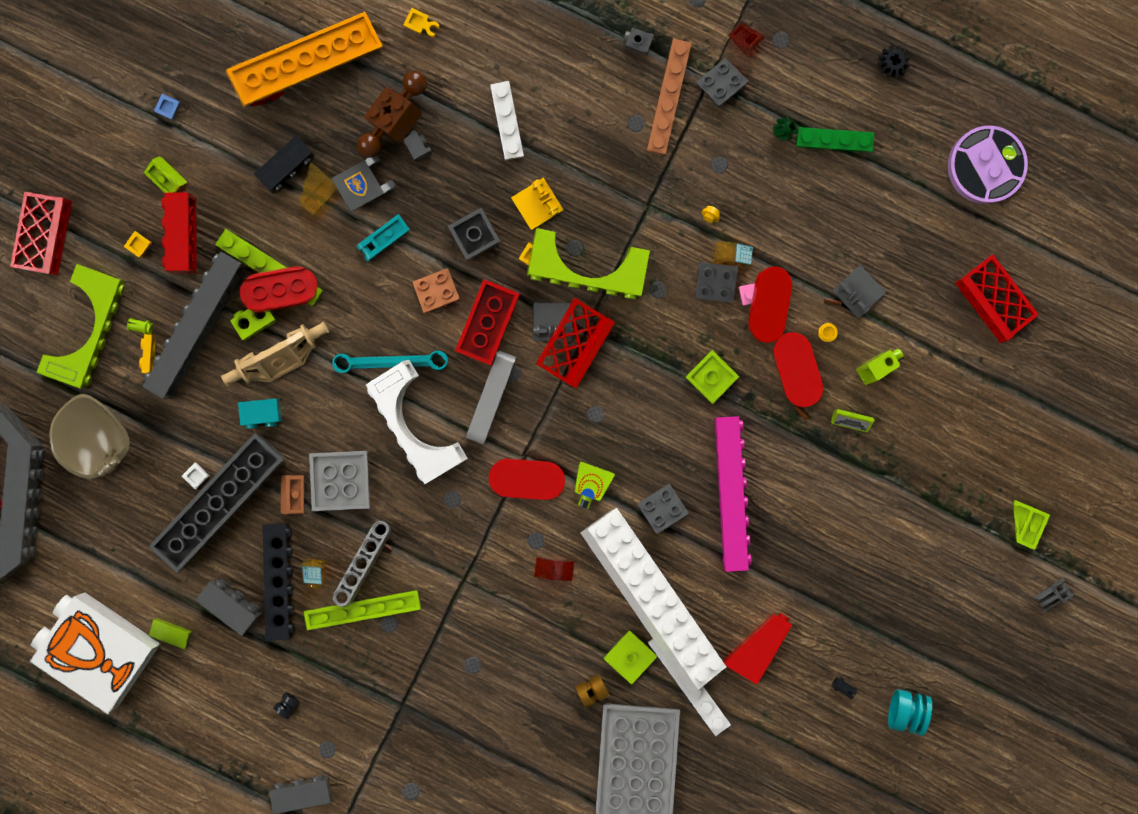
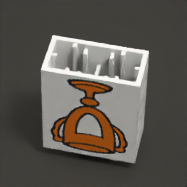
M87 593L76 595L73 598L65 595L53 610L52 614L59 618L51 630L46 627L42 628L33 639L31 647L37 651L30 662L108 714L119 707L161 643Z

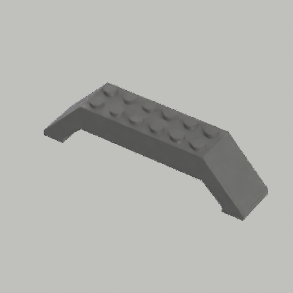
M0 403V435L6 441L8 447L0 522V585L31 562L36 555V546H34L35 538L38 535L36 520L40 515L38 500H40L42 490L39 487L40 481L43 479L42 461L45 459V450H43L41 442L6 404Z

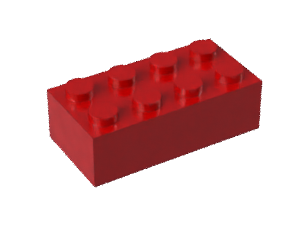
M188 192L164 193V198H162V209L165 210V217H162V228L165 229V237H162V247L165 248V256L162 257L163 268H165V271L173 274H197L196 197Z
M484 279L455 351L492 366L519 300L520 293Z

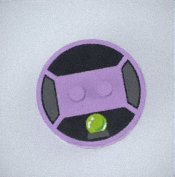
M981 126L969 131L954 144L948 158V174L956 191L967 200L979 204L997 203L1013 195L1022 185L1028 168L1027 154L1020 140L1010 131L997 126Z

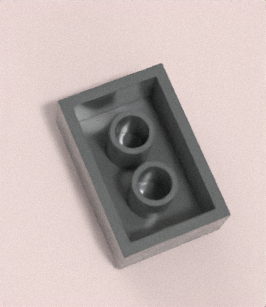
M216 578L210 581L195 600L242 636L247 633L262 615L261 608L256 603H249L245 600V595L240 591L231 589L229 587L230 584L225 579Z

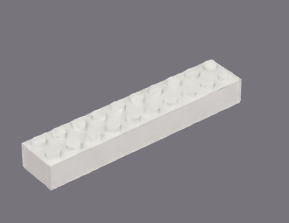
M617 508L609 511L580 532L689 691L699 690L726 668L719 655Z

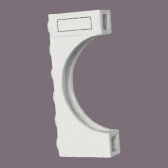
M406 360L372 380L366 386L368 394L377 403L378 411L386 418L388 428L395 433L399 446L405 450L409 463L414 465L417 470L418 478L426 484L468 458L458 442L446 447L430 446L418 440L408 429L402 413L403 397L410 383L419 375L410 360Z

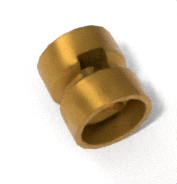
M600 674L590 678L588 683L584 681L575 686L585 708L594 705L597 699L602 701L610 697ZM592 688L594 694L589 695L588 690Z

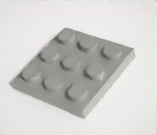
M368 451L309 453L312 511L370 508Z

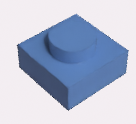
M161 94L154 112L174 120L181 103Z

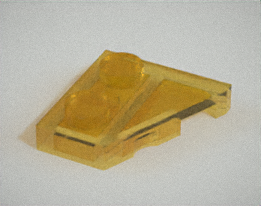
M312 162L309 164L308 175L303 185L304 189L299 203L315 216L338 191L333 181Z

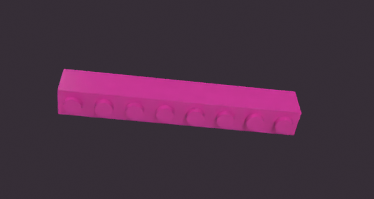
M739 416L714 418L723 568L725 572L749 570L748 566L752 562L751 554L747 552V546H750V535H746V527H749V517L745 516V508H748V499L744 497L747 481L746 477L743 478V470L746 469V463L741 453L745 448L744 439L740 437V432L743 431V420H739Z

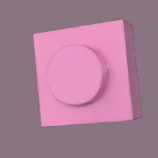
M755 283L738 287L742 306L752 303Z

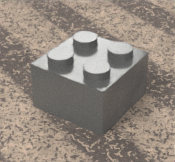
M482 207L448 226L467 262L501 244Z

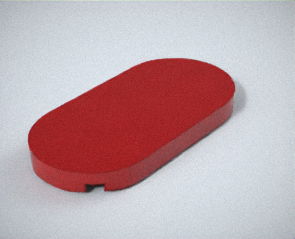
M301 266L257 273L245 279L240 288V297L246 308L258 313L304 305L315 297L318 289L317 279L312 272Z
M781 267L765 268L758 274L755 281L748 328L752 332L753 337L760 342L770 343L776 341L781 337L785 329L792 292V280L788 272Z
M786 333L776 341L773 348L777 370L787 399L799 407H809L817 403L823 393V383L808 339L799 333Z
M502 459L492 466L489 472V483L493 491L500 496L550 500L557 497L564 489L565 476L561 468L552 462Z

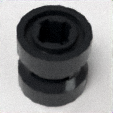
M285 692L282 700L277 702L273 708L279 715L289 719L292 711L300 705V701L292 694Z

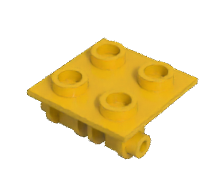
M544 177L534 181L531 186L511 197L531 230L563 211L562 206Z

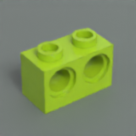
M249 309L238 311L233 315L234 318L230 320L244 341H247L278 321L272 311H267L265 317L259 319L257 312ZM244 319L249 321L247 329H242L241 322Z

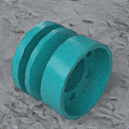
M897 689L893 694L889 707L888 727L901 732L907 727L910 734L916 732L918 736H924L931 720V697L926 695L922 697L921 694L917 693L912 700L911 692Z

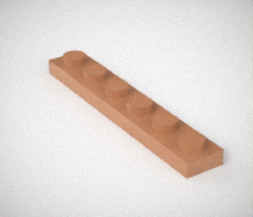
M673 39L647 147L648 152L666 155L692 44L690 42Z

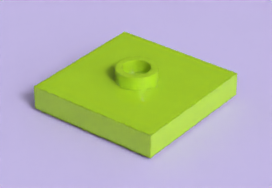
M711 350L685 378L713 404L739 376Z
M628 630L603 659L630 684H633L658 656Z

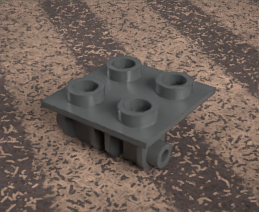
M725 58L696 83L714 100L713 103L718 108L719 106L722 107L728 99H732L733 95H737V92L745 88L749 81Z
M700 262L695 298L733 302L738 266Z
M861 265L833 290L857 318L865 314L886 293Z
M534 303V341L550 340L571 303ZM572 322L565 324V334L572 332ZM572 336L566 337V341H572Z
M670 484L638 503V506L656 534L689 515Z

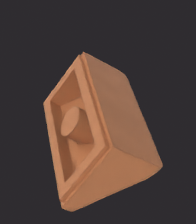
M281 475V514H304V475Z

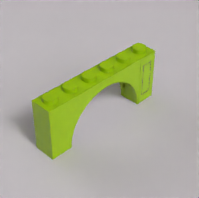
M536 228L527 275L531 276V280L542 281L543 278L550 280L549 283L561 285V282L569 283L568 287L580 289V286L587 287L588 291L598 292L600 289L605 290L608 295L617 296V293L625 294L624 298L636 300V297L642 296L650 250L630 247L623 263L616 271L605 277L587 278L572 272L562 262L556 249V232Z
M76 264L70 282L79 286L88 295L95 311L93 332L86 344L70 355L61 357L43 355L37 373L80 389H86V386H89L92 381V370L96 368L99 362L97 357L99 351L105 346L106 340L104 337L106 332H109L111 329V318L118 310V299L125 291V281Z

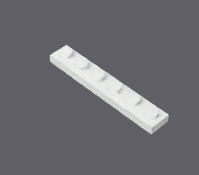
M651 639L648 642L713 734L717 736L728 728L731 724L706 689L702 686L699 690L689 691L654 639Z

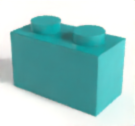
M280 399L238 402L240 425H246V429L258 428V424L265 423V427L277 426V422H282Z

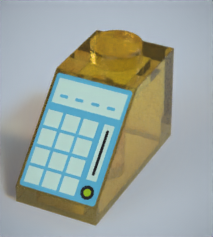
M717 241L714 247L713 262L751 266L753 246Z
M307 559L303 561V583L308 584V587L320 588V585L325 584L327 560Z

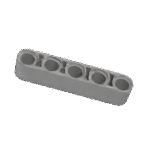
M498 350L468 429L466 439L484 445L516 360L515 356Z
M377 521L371 527L334 592L333 601L336 605L348 607L353 602L390 537L391 528L387 523ZM384 525L386 532L383 535H378L377 528ZM371 542H375L377 546L374 552L367 550L368 544ZM361 559L367 561L364 569H359L358 562ZM351 576H356L357 583L354 586L348 584ZM342 593H346L348 597L345 603L339 602V595Z

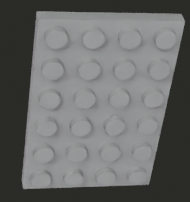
M603 703L595 814H673L680 709Z

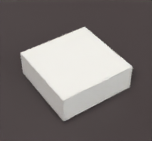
M196 462L182 475L195 490L210 476Z

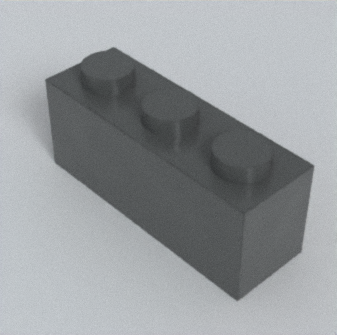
M322 774L311 777V780L304 781V778L292 781L293 783L286 785L285 782L276 783L269 791L273 814L328 804L333 799L329 776L323 777Z

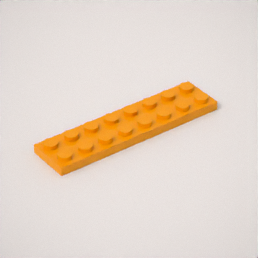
M363 12L228 68L226 73L243 107L379 50L382 48V44L366 12Z

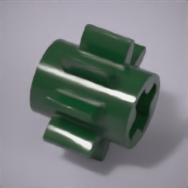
M790 117L777 119V124L773 126L774 136L780 138V141L792 140L793 135L797 132L796 123L790 120Z

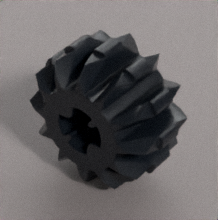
M890 45L889 49L884 48L882 50L883 55L878 56L881 62L877 66L883 67L880 71L881 74L885 71L888 72L887 78H890L892 74L894 78H898L899 74L904 75L906 73L905 69L910 67L907 63L910 57L904 56L907 50L901 52V46H897L895 49L893 45ZM893 58L895 59V63H897L896 65H893V64H892V63H893V61H892Z

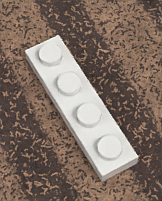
M509 81L490 84L505 161L522 158L524 154Z

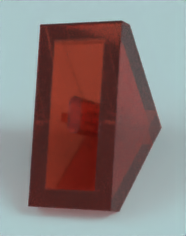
M742 22L728 34V37L747 57L765 39L762 34Z
M536 557L534 576L549 580L572 581L574 561Z

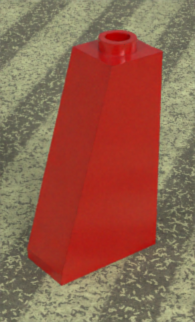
M773 613L724 658L723 663L725 666L758 684L792 627V624L788 622L790 618L782 613H779V615Z

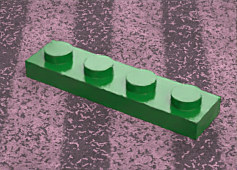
M797 128V148L873 152L874 132Z

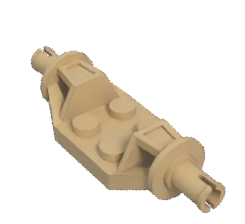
M323 321L311 329L306 328L302 324L300 325L301 328L287 333L288 339L277 343L275 346L260 352L256 356L252 352L240 360L236 359V368L221 375L223 382L226 386L241 378L247 384L250 381L272 382L304 365L311 350L316 348L315 339L329 333L326 324ZM306 339V344L299 350L298 345ZM258 369L259 372H247V370Z

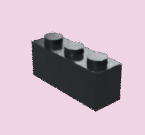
M296 135L258 169L254 175L272 194L274 192L277 193L283 189L284 183L288 179L292 180L298 175V170L302 166L306 167L313 161L312 157L314 154Z

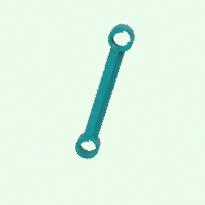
M434 351L430 355L350 357L346 354H338L334 357L332 365L337 372L347 373L351 369L393 368L403 361L410 360L413 367L431 366L435 370H442L448 364V357L442 351ZM435 354L441 355L445 360V364L442 367L438 368V366L433 364L432 357ZM338 358H345L350 363L346 370L342 371V369L337 367L336 361Z

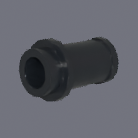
M836 677L832 682L831 687H833L834 691L841 692L849 697V699L854 697L852 694L856 695L857 688L846 683L842 677Z

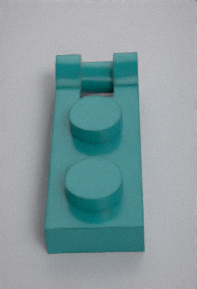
M398 214L356 247L359 251L363 252L364 258L369 262L408 233L410 229ZM370 243H373L376 247L372 251L368 247Z

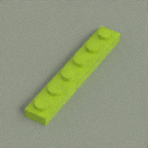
M227 229L224 230L215 244L259 273L287 268ZM318 287L315 297L308 304L314 307L323 290Z
M418 590L354 601L348 607L333 605L305 610L304 617L307 630L421 610Z

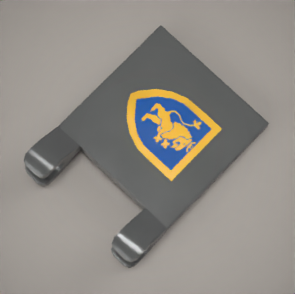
M378 155L367 158L331 178L350 212L395 189L393 180L380 186L369 167L379 163L380 158Z

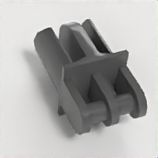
M1064 578L1048 585L1049 588L1034 596L1035 600H1039L1037 603L1042 607L1043 613L1060 603H1065V601L1074 596L1073 592L1070 593L1069 591L1070 587L1065 585Z

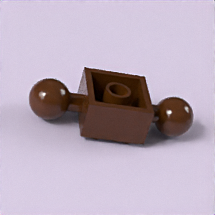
M419 71L408 72L403 78L402 84L404 89L400 95L386 86L364 116L375 129L372 133L361 135L357 141V149L362 156L366 158L377 156L381 151L382 144L380 139L384 134L400 144L416 123L422 112L409 100L412 96L420 95L426 90L427 79L423 73Z

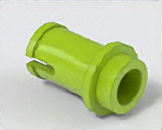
M133 318L128 320L131 324L127 323V330L141 332L143 335L152 334L154 325L150 321L144 322Z

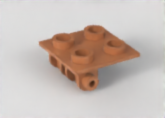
M448 268L413 281L423 313H430L432 310L441 309L442 306L446 307L447 304L456 303L457 300H460Z

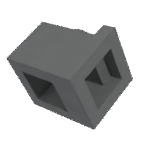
M632 27L631 32L626 31L623 40L626 43L625 49L647 56L654 34H649ZM634 38H641V42H635Z
M416 130L407 133L406 138L403 140L415 162L432 154L430 147L425 148L428 144L423 135L419 137Z

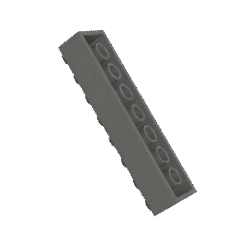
M221 251L219 255L216 254L212 259L210 271L204 273L201 279L203 283L200 288H196L193 292V300L190 305H186L182 312L184 316L181 321L174 325L172 329L174 333L170 339L168 338L165 341L161 356L158 355L155 358L153 370L144 377L143 388L163 399H172L248 268V266Z
M254 433L148 547L176 573L183 571L283 464L286 458L260 433Z

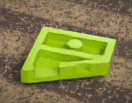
M1014 500L1016 542L1035 550L1050 514Z

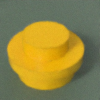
M707 206L701 212L704 220L709 223L718 222L720 219V211L713 206Z
M825 323L819 328L818 335L822 341L831 342L836 339L838 330L835 325Z

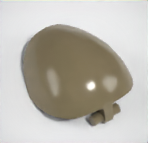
M80 394L70 399L53 418L49 431L51 450L55 459L66 470L82 478L91 479L99 476L104 477L107 473L110 474L116 469L129 450V436L121 420L103 403L86 394Z

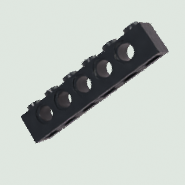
M266 523L262 525L265 641L289 640L295 633L294 623H291V616H294V604H291L294 587L290 585V577H293V566H290L293 549L292 546H289V539H292V528L289 527V523ZM275 538H280L282 540L283 544L281 548L275 547ZM276 557L283 560L282 567H277L274 564ZM277 576L283 579L284 583L282 586L275 584ZM276 596H281L284 599L283 605L276 604ZM277 615L284 617L283 625L276 622Z

